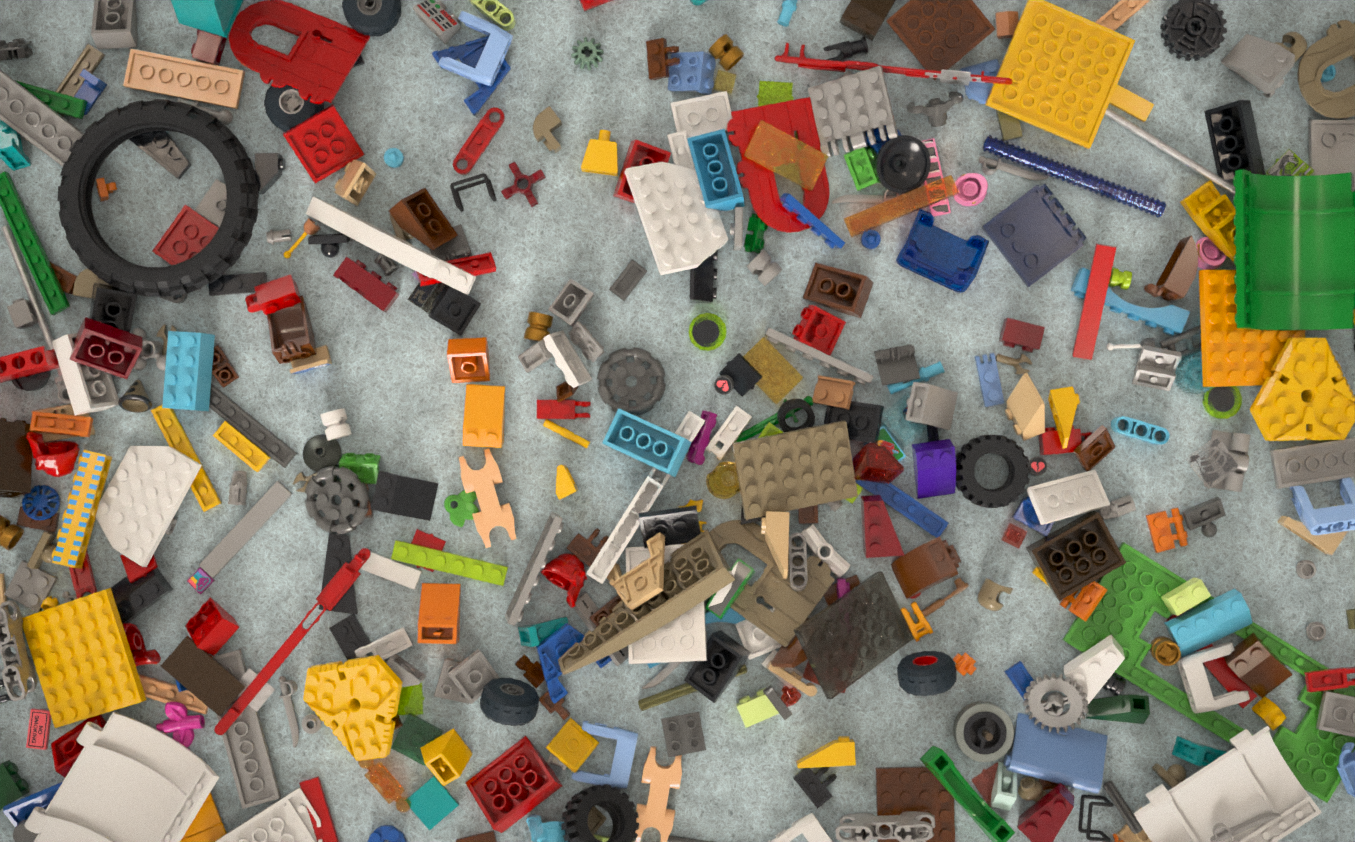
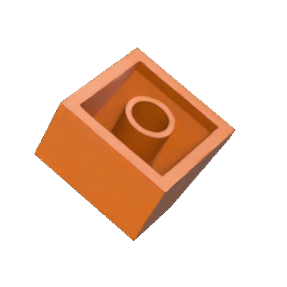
M487 337L448 339L447 358L452 383L490 381Z

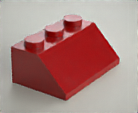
M636 139L631 141L613 196L635 203L625 175L626 168L658 162L668 163L671 152Z
M102 715L86 719L51 743L55 771L64 778H66L84 748L76 739L87 722L95 723L103 729L107 722Z

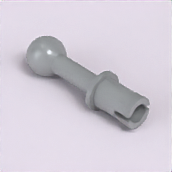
M180 97L177 102L195 106L209 113L224 125L230 124L233 120V115L228 110H221L219 112L199 106V101L192 102Z

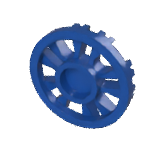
M48 485L34 486L31 489V493L25 494L24 498H22V507L26 515L31 519L46 520L58 511L60 496L55 489ZM48 490L51 491L49 495H46ZM37 491V495H36V496H32V495H31V494H33L34 492ZM50 503H56L55 508L50 507ZM26 504H32V506L27 508ZM46 509H49V514L46 513ZM38 511H42L43 516H37Z

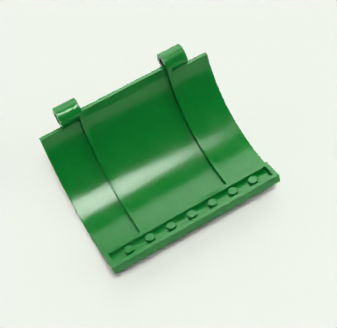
M1243 169L1235 170L1233 178L1235 196L1233 203L1236 209V215L1234 216V225L1236 226V235L1234 236V244L1236 246V254L1234 256V263L1236 265V274L1234 276L1236 294L1234 301L1237 305V313L1235 314L1237 328L1253 330L1354 329L1355 191L1352 192V173L1312 176H1271L1253 174Z

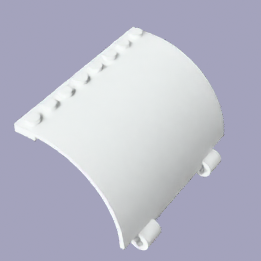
M113 712L103 729L95 723H86L76 739L79 744L84 746L82 752L47 809L35 807L24 826L33 833H39L34 842H180L219 779V776L199 756L175 739L145 723Z
M1267 726L1253 736L1247 729L1243 730L1229 740L1234 747L1233 749L1169 791L1161 784L1145 794L1150 803L1136 811L1134 815L1152 842H1211L1210 838L1214 836L1213 827L1217 823H1223L1228 828H1231L1260 814L1279 813L1281 817L1270 819L1234 835V840H1231L1230 837L1222 841L1218 840V842H1277L1322 812L1286 764L1270 735V728ZM1220 828V829H1218L1217 834L1220 833V832H1222V831H1224V830H1226V829H1225V828Z

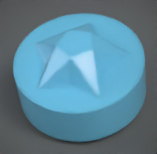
M1334 65L1327 67L1323 71L1322 78L1320 79L1321 82H1328L1335 77L1336 69Z
M390 148L384 154V161L389 167L397 168L402 165L404 156L399 149Z

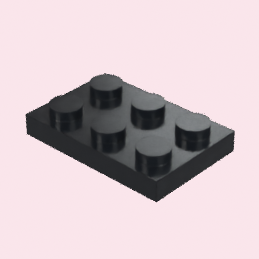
M851 401L849 410L827 406L824 424L845 420L849 440L877 444L884 406Z
M697 506L639 513L644 548H648L646 541L659 532L665 536V546L687 543L701 534Z

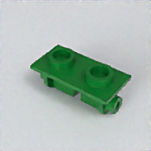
M754 213L752 217H749L747 230L752 231L753 235L746 234L743 247L745 252L752 253L753 251L760 254L764 248L765 241L763 237L768 226Z

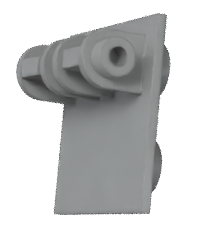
M577 321L568 333L570 340L574 345H578L582 349L586 359L594 362L605 353L604 348L596 341V338L592 337L589 330Z
M452 658L444 659L434 697L469 704L448 675L461 662H456Z

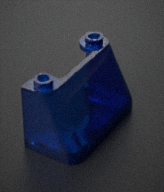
M919 209L898 253L896 262L901 267L948 289L960 293L965 292L978 273L989 240L975 235L969 237L966 241L934 226L935 219L933 215L928 211Z

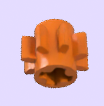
M966 652L962 656L958 653L953 658L956 670L963 676L966 673L972 675L977 669L973 666L976 661Z

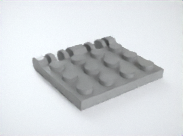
M882 66L807 88L824 159L832 157V150L835 156L839 155L840 150L837 140L842 139L843 148L846 152L851 151L848 137L851 139L854 150L868 146L865 132L868 134L871 145L876 144L873 130L879 128L882 141L887 140L885 126L890 139L898 137Z
M1355 120L1308 121L1309 167L1311 168L1309 176L1351 172L1352 191H1355Z

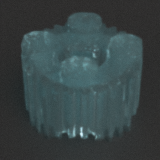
M1202 355L1189 356L1179 362L1174 382L1177 387H1180V390L1183 389L1182 392L1202 394L1209 391V388H1213L1203 387ZM1194 372L1198 374V378L1194 377Z

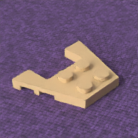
M660 532L646 541L650 558L624 575L621 573L619 564L615 563L607 576V579L610 581L609 583L616 589L617 594L627 607L632 610L663 591L665 536Z

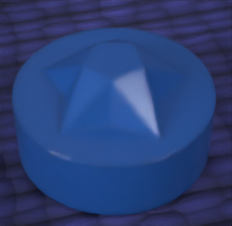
M867 230L861 236V243L867 249H874L880 244L881 237L875 230Z

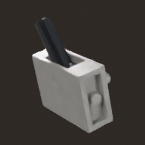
M913 382L910 398L906 401L908 409L905 420L927 425L928 442L938 441V428L951 429L958 393L930 384Z

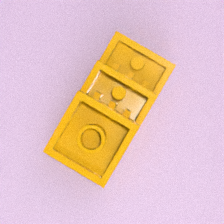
M1209 180L1185 197L1180 203L1202 232L1226 256L1234 261L1236 246L1234 244V236L1236 235L1234 216L1236 215V209L1227 195H1220L1212 181Z

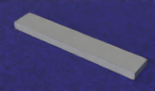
M277 481L199 566L209 576L214 578L287 501L292 493L282 483Z

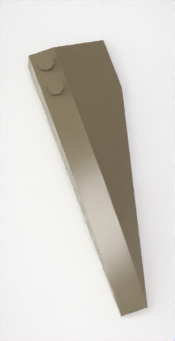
M709 531L702 532L670 555L672 557L671 561L664 563V588L662 592L634 610L628 608L624 601L621 600L612 609V614L607 618L604 616L599 621L600 625L593 631L589 630L580 643L576 642L558 659L562 674L565 675L638 641L733 582L735 578Z

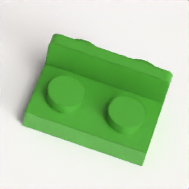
M866 146L844 155L857 191L880 183L876 174V153L873 148Z
M350 452L342 454L339 468L345 467L352 470L364 484H376L381 456L373 453L363 455Z

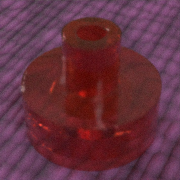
M785 686L781 690L783 692L781 699L787 707L794 705L801 698L797 688L789 689V687Z

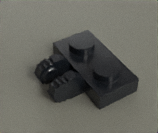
M822 767L816 773L811 768H803L793 776V779L817 809L833 797L826 787L835 781L837 776L832 774L823 783L819 779L829 770V767Z

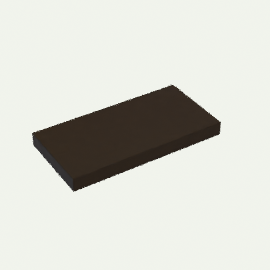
M189 636L183 639L161 665L165 671L219 717L246 687L242 681L209 653L198 648Z

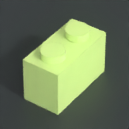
M1192 578L1161 598L1169 612L1178 616L1211 595L1201 579Z
M766 688L758 690L756 692L757 695L751 698L749 695L740 698L739 703L736 704L746 728L779 714L764 694L763 690Z

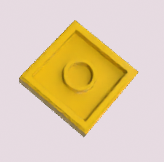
M569 718L545 748L575 773L599 742L589 733L582 730V727L572 718Z

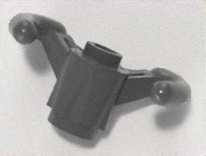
M950 92V100L945 102L940 100V98H933L929 100L926 107L922 105L915 106L914 102H909L907 111L913 114L922 113L927 115L931 127L943 126L948 119L947 111L955 104L963 102L964 96L959 92Z

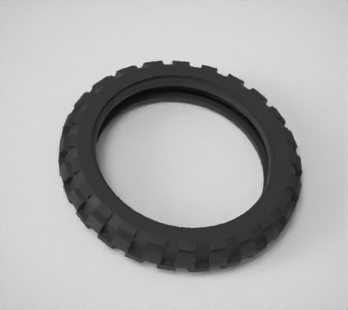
M154 99L153 101L141 100L128 103L127 106L117 107L105 113V116L99 121H94L85 129L84 135L79 140L77 139L70 149L71 154L67 162L63 164L60 174L62 176L61 184L58 186L57 201L60 204V211L58 213L61 226L64 227L66 239L72 250L78 255L79 260L88 270H91L98 278L109 285L129 293L147 297H172L184 293L188 294L201 289V287L221 277L241 257L240 254L245 246L247 247L252 237V230L257 221L259 210L257 208L259 190L255 170L239 139L229 128L209 113L183 102ZM151 131L178 132L201 142L217 160L225 179L227 193L225 214L213 239L192 258L166 267L140 266L120 257L102 238L96 226L92 210L94 182L105 159L126 140Z

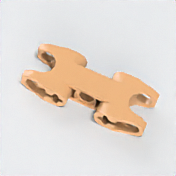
M489 448L484 450L486 464L480 470H472L467 465L464 456L458 457L465 492H476L481 511L473 513L472 516L476 529L486 548L491 547L489 533L495 526L504 527L510 539H516L514 517L510 504L500 505L494 485L503 483L499 467Z
M650 747L641 783L650 784L647 805L637 803L636 812H638L639 818H636V823H639V829L635 831L638 834L635 842H640L643 831L648 827L658 829L661 834L660 842H667L672 831L675 810L666 808L670 788L679 789L682 755L675 756V760L671 765L661 766L655 760L656 747Z

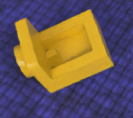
M1266 696L1252 707V711L1272 731L1287 718L1278 705Z

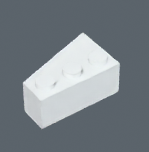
M1109 635L1064 665L1065 677H1070V682L1077 681L1076 687H1083L1082 692L1087 694L1085 699L1088 700V704L1125 659L1123 648L1112 635Z

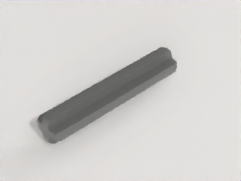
M1107 781L1104 783L1103 788L1134 834L1143 830L1142 826L1113 782Z

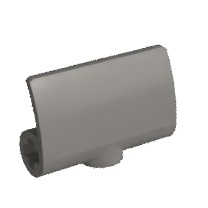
M1212 430L1210 445L1217 438L1220 443L1218 447L1212 448L1210 446L1209 452L1213 449L1215 451L1208 458H1211V464H1208L1207 467L1215 463V471L1208 472L1207 474L1218 472V470L1219 475L1221 474L1220 469L1227 461V456L1222 451L1230 454L1239 467H1234L1226 474L1223 469L1221 477L1214 481L1211 486L1204 479L1205 487L1242 492L1244 474L1247 472L1249 465L1248 449L1251 435ZM1217 451H1220V455L1216 460L1214 458V462L1212 463L1213 456ZM1221 455H1224V463L1219 468L1220 465L1218 464L1217 467V461Z

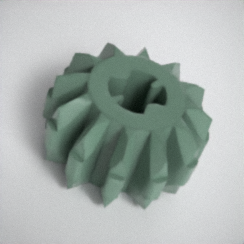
M584 37V43L577 40L578 46L572 47V50L575 52L571 54V57L575 59L574 64H580V69L582 70L587 65L590 71L591 64L597 68L598 63L596 61L602 62L603 58L600 55L604 54V51L599 49L601 47L600 42L595 44L594 38L588 42L587 37ZM586 50H589V52L592 53L590 54V57H586Z

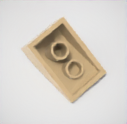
M354 159L352 163L349 162L344 170L345 175L337 181L334 193L358 206L375 178L376 173L367 164Z
M1025 373L1006 401L1007 409L1005 410L1008 420H1012L1014 423L1013 428L1016 435H1020L1023 441L1045 433L1044 401L1028 373Z
M766 511V518L762 517L761 534H765V541L783 579H787L789 512Z

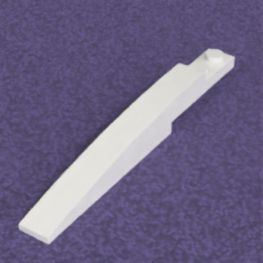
M312 197L306 212L307 215L429 278H434L465 294L470 293L476 276L321 199Z
M688 411L675 434L692 442L705 420ZM653 467L586 574L603 584L639 527V513L649 511L671 475Z

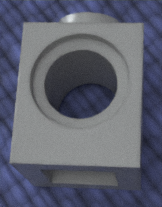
M20 298L14 300L12 305L7 306L15 328L25 329L38 323L30 300Z

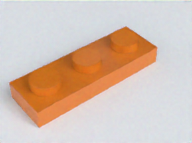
M33 411L29 430L39 433L90 438L93 418Z

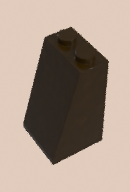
M0 418V497L17 498L31 493L32 449L26 436L28 432L32 431L29 430L30 424H26L24 420L9 422L6 418Z

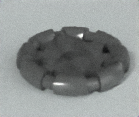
M633 347V349L621 348L611 353L606 362L603 361L597 374V379H599V387L597 388L602 401L612 407L611 410L617 413L619 408L638 416L654 408L653 405L657 401L660 402L666 384H664L665 372L659 360H655L651 356L652 353L637 347ZM626 357H634V362L627 363ZM645 361L651 365L647 370L642 366ZM616 362L619 367L616 371H613L611 366ZM629 376H634L637 379V384L634 387L626 385V379ZM650 377H656V384H650ZM606 379H612L613 386H607ZM647 392L652 395L648 401L643 398ZM615 394L621 397L618 402L612 398ZM636 400V406L629 407V401Z
M325 467L317 471V475L312 476L307 483L305 489L307 499L305 500L306 510L310 518L313 517L316 521L315 524L326 532H337V534L350 533L356 530V526L361 525L367 517L365 515L369 510L367 508L368 501L370 500L369 493L364 482L362 483L358 479L359 476L352 470L345 467ZM324 480L327 484L323 485L321 481ZM335 495L340 496V505L335 502ZM355 499L360 501V507L358 505H355ZM321 510L326 514L324 517L319 514ZM339 519V525L335 524V520Z

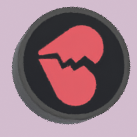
M721 375L715 380L714 388L719 394L727 395L733 390L734 381L728 375Z
M1032 457L1027 463L1028 467H1031L1032 475L1040 476L1047 470V462L1042 457Z

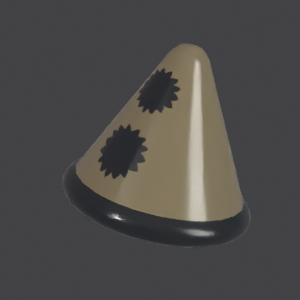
M140 380L134 381L118 400L119 406L129 412H146L152 407V402Z

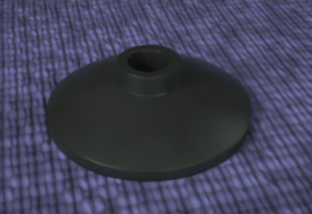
M325 434L316 435L309 439L303 449L305 464L316 472L325 467L336 466L341 458L339 443L336 439L327 441ZM319 449H323V453L321 455L317 454V451Z

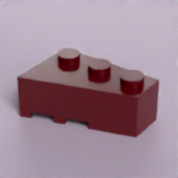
M346 256L333 276L387 313L400 295L396 292L398 288L390 282L387 284L382 282V276L375 271L371 273L365 269L367 265L357 259L355 262Z
M861 496L862 537L865 557L904 556L881 496Z
M1059 783L1018 817L1017 828L1031 842H1053L1074 808L1075 796L1062 783Z

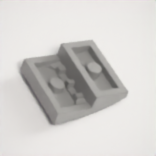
M1143 345L1134 370L1132 384L1170 391L1176 378L1175 371L1182 358L1181 352Z

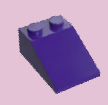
M945 439L912 444L917 499L955 494L956 456L955 446L951 440Z

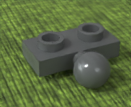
M1219 497L1212 498L1182 512L1187 528L1191 531L1202 526V534L1206 537H1213L1217 533V527L1212 521L1226 516Z

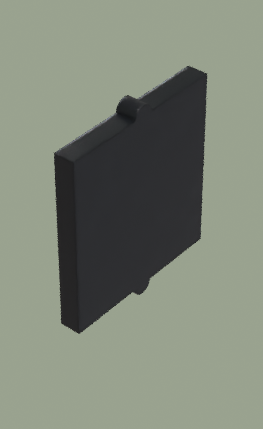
M740 353L731 361L729 360L726 363L727 365L719 372L720 375H728L733 379L734 389L742 397L750 389H754L755 384L763 377Z

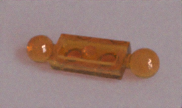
M373 759L358 761L361 768L369 770L364 776L388 804L395 800L397 810L403 813L411 808L410 800L407 797L401 796L405 791L404 788L381 762L374 765Z

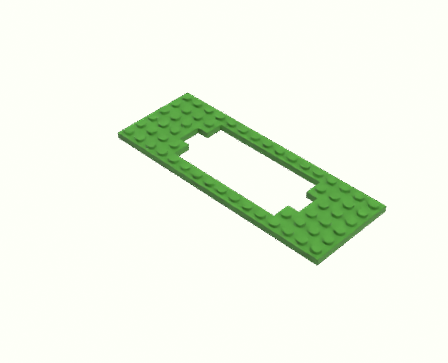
M1122 542L1119 550L1126 563L1099 579L1098 584L1105 587L1107 592L1086 622L1078 616L1076 617L1063 641L1084 653L1109 635H1112L1123 648L1125 659L1115 670V673L1230 743L1229 740L1242 732L1243 728L1215 711L1195 714L1191 709L1186 693L1140 665L1152 646L1139 638L1140 634L1154 611L1166 619L1170 617L1171 613L1161 597L1187 581ZM1210 596L1209 598L1205 599L1204 601L1200 602L1192 608L1202 605L1214 599V597ZM1254 622L1234 632V634L1242 639L1247 638L1254 632L1283 664L1304 677V672L1329 669ZM1305 684L1297 699L1309 706V709L1294 733L1280 725L1272 740L1302 787L1328 803L1342 780L1336 768L1342 753L1341 749L1348 742L1355 745V737L1316 728L1323 691L1307 692ZM1355 685L1348 686V688L1325 690L1355 697Z

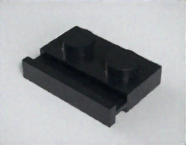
M355 614L329 628L347 660L356 657L354 652L356 649L371 643Z

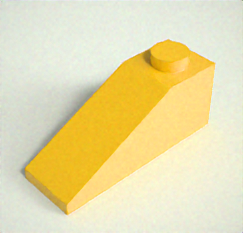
M1073 386L1052 389L1048 397L1063 448H1067L1076 408L1080 404L1079 395L1074 392Z
M839 736L838 740H833L797 760V767L814 768L856 765L855 742L849 736Z

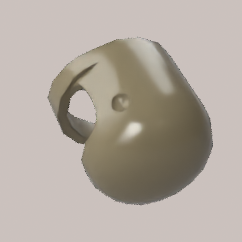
M1293 31L1283 35L1282 43L1275 42V44L1282 46L1295 55L1294 63L1307 49L1305 38ZM1284 43H1290L1292 46L1288 48Z
M986 578L977 595L978 602L990 611H999L1004 606L998 601L1001 592L1004 591L1011 594L1013 588L1001 586Z

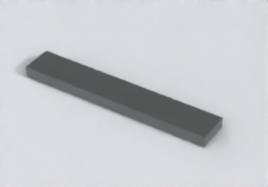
M211 384L209 407L282 467L286 468L297 452Z

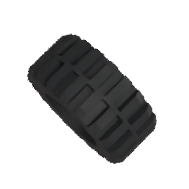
M982 435L969 440V443L964 444L961 447L960 453L956 455L957 489L971 503L986 508L1005 507L1009 503L1015 502L1019 499L1018 496L1025 492L1026 489L1024 487L1030 481L1028 473H1031V467H1028L1027 462H1029L1028 456L1024 455L1023 448L1016 445L1017 442L1002 435ZM987 453H996L1002 456L1008 464V478L997 489L982 487L978 484L974 475L977 460Z
M600 784L580 791L571 797L572 801L567 802L565 806L567 811L562 814V819H565L564 823L561 824V830H565L566 834L563 835L564 840H568V842H601L592 835L588 827L589 812L593 806L597 805L604 808L612 819V834L606 842L636 841L638 834L635 831L639 829V823H636V818H639L638 812H635L633 809L635 807L634 802H629V796L626 793L621 794L620 788H612L608 784L602 786Z

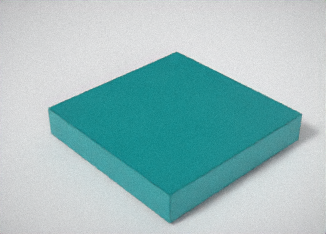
M435 775L405 800V803L429 831L459 806V803L439 782Z

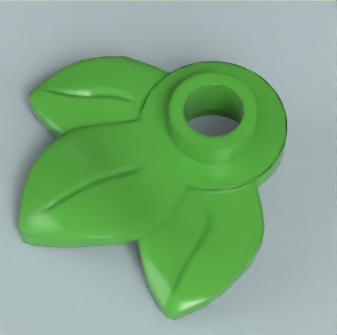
M463 490L458 495L453 494L446 497L444 508L449 512L450 521L454 525L463 527L465 519L473 520L472 514L479 512V509L473 504L477 499L476 492L466 493ZM452 501L457 502L455 508H452L450 505Z

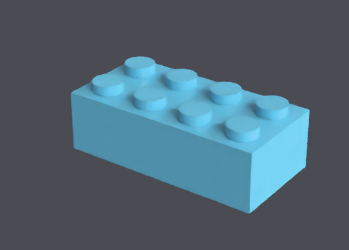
M168 331L162 408L209 411L215 335Z
M619 408L602 444L673 477H676L692 443L677 434Z

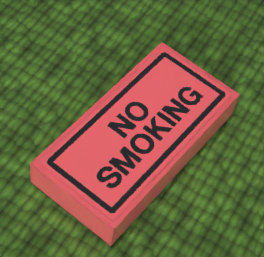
M31 709L26 748L43 750L48 748L51 724L49 710Z

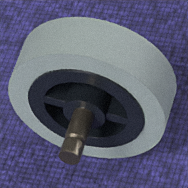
M977 701L966 705L957 714L953 724V735L958 747L969 758L979 762H991L1004 756L1010 749L1014 738V728L1010 717L1000 707L990 702Z

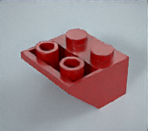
M211 597L185 625L195 645L213 656L239 629L236 620Z

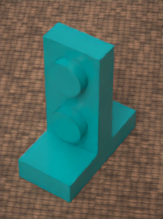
M1 120L0 158L12 171L31 166L29 157L23 152L20 134Z
M561 617L533 625L519 626L518 632L521 646H538L540 642L568 623V618Z
M1179 736L1176 738L1172 755L1197 766H1207L1227 753L1224 750L1192 742Z

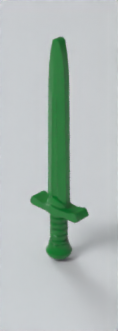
M806 396L804 400L810 406H813L812 397ZM802 408L790 410L786 414L785 420L793 417L794 422L798 423L795 412L802 410ZM778 412L743 431L734 443L745 441L761 433L768 422L773 425L778 424Z

